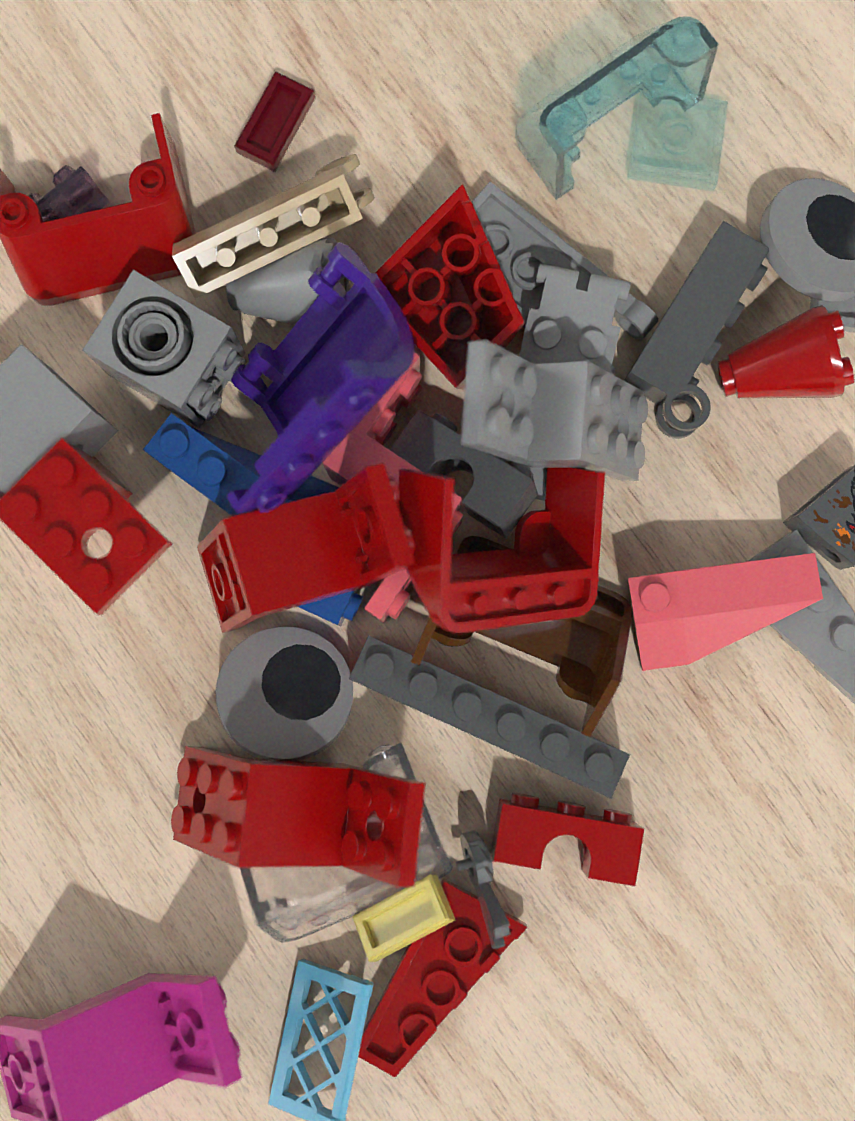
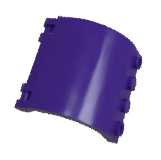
M338 242L329 252V262L325 267H318L308 279L310 287L319 296L275 350L264 343H257L248 354L249 362L246 365H239L231 379L237 389L261 406L278 434V438L254 464L260 474L258 480L249 489L232 490L226 496L236 513L254 510L268 512L292 497L412 364L414 342L404 314L378 275L370 273L357 253L344 243ZM343 275L354 283L348 292L339 282ZM262 374L273 381L269 387L266 386L260 377Z

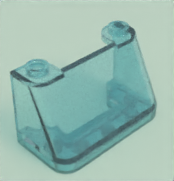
M690 16L678 17L636 34L527 109L518 118L515 125L516 143L555 200L574 188L575 180L571 174V167L573 162L580 158L581 150L577 145L584 139L587 127L641 91L653 108L661 103V100H674L680 103L679 106L684 112L703 100L719 45L703 23Z

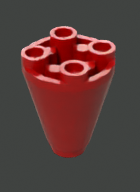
M823 305L813 307L727 354V359L717 362L724 396L736 394L737 398H833L843 395L844 386L854 384V373L849 357L841 358L837 340L844 338V327L839 311L836 310L828 313Z

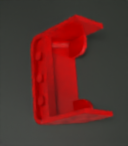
M160 113L151 115L161 158L141 163L132 171L129 178L132 202L43 222L37 204L29 196L15 192L14 184L0 169V240L22 288L38 304L52 306L121 290L133 270L153 282L182 275L172 257L173 244L196 234L176 146Z
M579 467L547 468L545 510L530 511L522 516L515 530L514 549L451 554L454 479L409 469H399L398 490L400 501L398 509L403 525L410 529L415 543V552L413 554L415 564L405 569L432 621L437 626L448 631L464 633L573 618L586 614L595 603L598 590L605 472Z

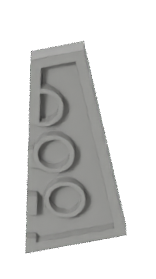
M795 530L748 561L813 552L799 532ZM816 558L823 599L770 626L782 636L781 639L795 651H799L815 665L814 668L855 704V613Z

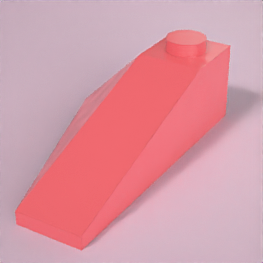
M815 553L628 578L642 671L689 665L823 599Z

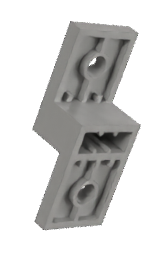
M487 340L469 342L462 445L532 468L584 467L603 471L605 475L621 481H638L639 469L642 468L645 461V449L641 442L642 423L646 421L648 416V403L644 396V391L589 361L533 364Z

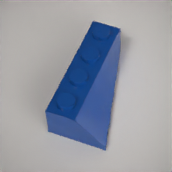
M171 413L143 450L231 516L252 512L236 513L226 496L232 490L249 489L258 480L260 474L254 464L262 455L190 427ZM310 476L292 497L283 504L334 492L340 487Z

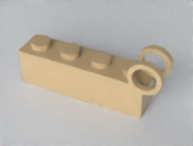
M350 154L336 159L316 171L315 177L173 244L172 257L194 298L205 295L363 219L360 209L375 199L371 188L361 189L352 193L344 176L360 165L357 155Z

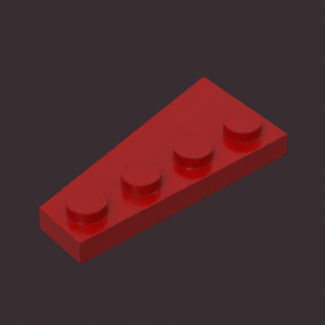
M443 878L441 886L456 920L407 946L363 1030L358 1057L393 1077H396L432 1037L437 1031L438 1025L446 1016L462 1003L468 996V991L485 972L488 973L499 961L500 955L513 940H517L528 928L525 922L504 911L510 924L508 926L510 935L503 937L504 947L492 949L478 896Z

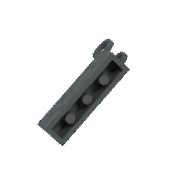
M725 221L721 223L624 379L627 383L644 391L645 398L658 405L655 412L656 424L659 430L670 438H685L691 435L708 419L711 409L710 400L707 394L697 386L699 379L693 375L700 363L706 366L710 364L722 345V342L716 339L723 326L730 329L745 307L743 303L739 302L746 288L753 292L768 269L761 263L768 254L769 248ZM689 394L694 395L699 400L701 404V409L697 401L691 396H689ZM672 402L686 404L692 411V422L687 423L678 420L672 412ZM664 417H665L666 421L668 422V424L671 425V426H672L673 428H675V429H672L671 427H669V426L666 424V422H665V420H664Z

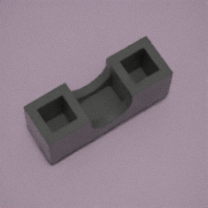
M418 409L392 445L390 451L424 473L445 476L453 471H466L474 475L473 485L463 499L462 504L471 517L507 539L538 495L534 480L531 479L533 473L520 463L511 460L505 463L492 454L462 445V436L456 433L457 427L450 420L438 413L430 417Z

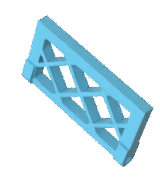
M306 959L298 960L268 1105L306 1121H346L365 1020L374 985L373 982ZM311 980L320 983L326 996L309 1007L307 999ZM342 992L355 995L351 1021H349L337 997ZM329 1002L341 1028L324 1039L312 1012ZM304 1019L316 1045L299 1055L297 1047ZM344 1034L347 1040L341 1070H339L327 1044ZM319 1050L331 1078L314 1087L302 1060ZM293 1067L306 1093L301 1097L288 1092ZM334 1082L337 1089L333 1109L330 1110L323 1106L317 1093Z

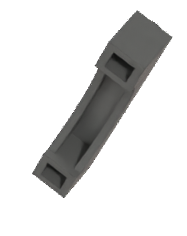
M368 635L349 677L350 680L610 799L612 798L630 754L593 737L583 735L578 730L424 660L421 661L420 666L411 662L413 655Z

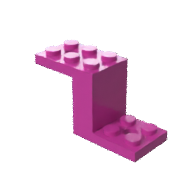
M147 973L42 1020L9 1015L1 1017L0 1073L11 1118L20 1121H96L176 1079L223 1088L241 1080L242 1074L238 1063L240 1048L236 1038L230 1032L225 1014L227 999L223 988L216 980V976Z

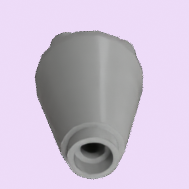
M334 238L317 240L226 284V294L230 307L233 310H241L246 315L296 325L319 296L310 287L308 279L318 267H325L329 262V252L338 242ZM343 275L339 282L344 287L346 292H348L349 281L348 278Z

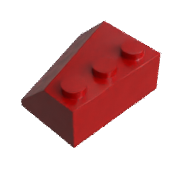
M463 184L375 272L404 314L415 345L457 389L465 390L469 342L487 340L505 349L525 324Z

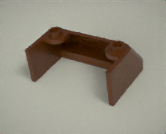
M468 536L462 540L456 554L511 548L484 537ZM598 585L595 603L586 614L579 617L454 633L437 626L429 616L411 662L420 666L431 638L437 640L442 645L453 647L468 644L474 632L557 666L556 681L563 693L571 699L587 703L581 734L591 737L621 683L633 609L629 601L622 595Z

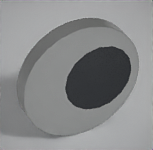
M817 178L801 179L788 184L769 203L761 219L760 238L761 243L769 248L766 257L770 265L788 285L808 297L828 302H840L855 298V193L838 183Z
M287 626L259 631L239 643L230 652L220 669L216 683V704L221 723L229 737L242 750L259 759L302 761L311 758L330 746L340 735L348 721L353 701V682L349 679L351 673L348 665L333 644L312 631Z

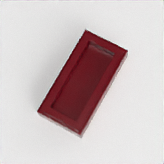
M275 71L234 146L236 152L276 172L316 98L314 90Z

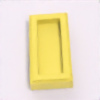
M433 874L415 882L414 887H406L352 916L369 962H377L456 920L439 878Z

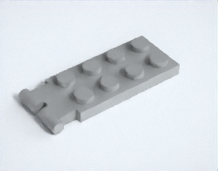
M540 263L536 282L544 283L545 285L539 310L529 309L519 357L533 364L589 361L610 373L621 328L613 326L612 321L617 300L627 301L631 282L591 274L587 291L576 289L580 271ZM496 456L497 458H499L500 460L504 461L505 463H508V462H509L508 459H504V458H501V457ZM524 465L533 473L531 479L534 480L538 492L535 499L545 501L547 468H532Z

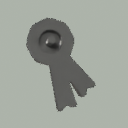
M476 831L461 833L460 841L464 859L456 861L457 870L467 869L478 895L492 949L504 947L503 937L510 935L508 927L510 924L491 888L494 870L489 850L485 841L479 837Z

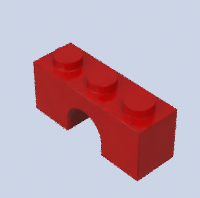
M512 793L511 800L499 799L490 853L494 862L541 870L543 853L548 843L558 836L571 835L579 838L583 844L584 856L581 870L587 878L636 887L644 828L636 822H631L632 814L604 809L603 817L585 813L586 806L566 801H558L557 808L540 806V798L521 793Z

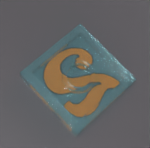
M641 89L638 96L627 179L714 191L718 183L728 101Z

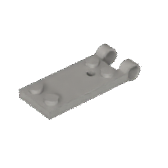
M489 182L472 201L525 321V324L522 326L524 329L529 309L539 310L545 285L544 283L536 282L540 263L580 271L576 289L587 291L591 274L609 277L493 183ZM630 293L628 294L627 301L617 300L614 317L618 325L633 338L643 340L657 324L658 318L648 305L636 299ZM613 365L610 371L611 374L615 373V368Z

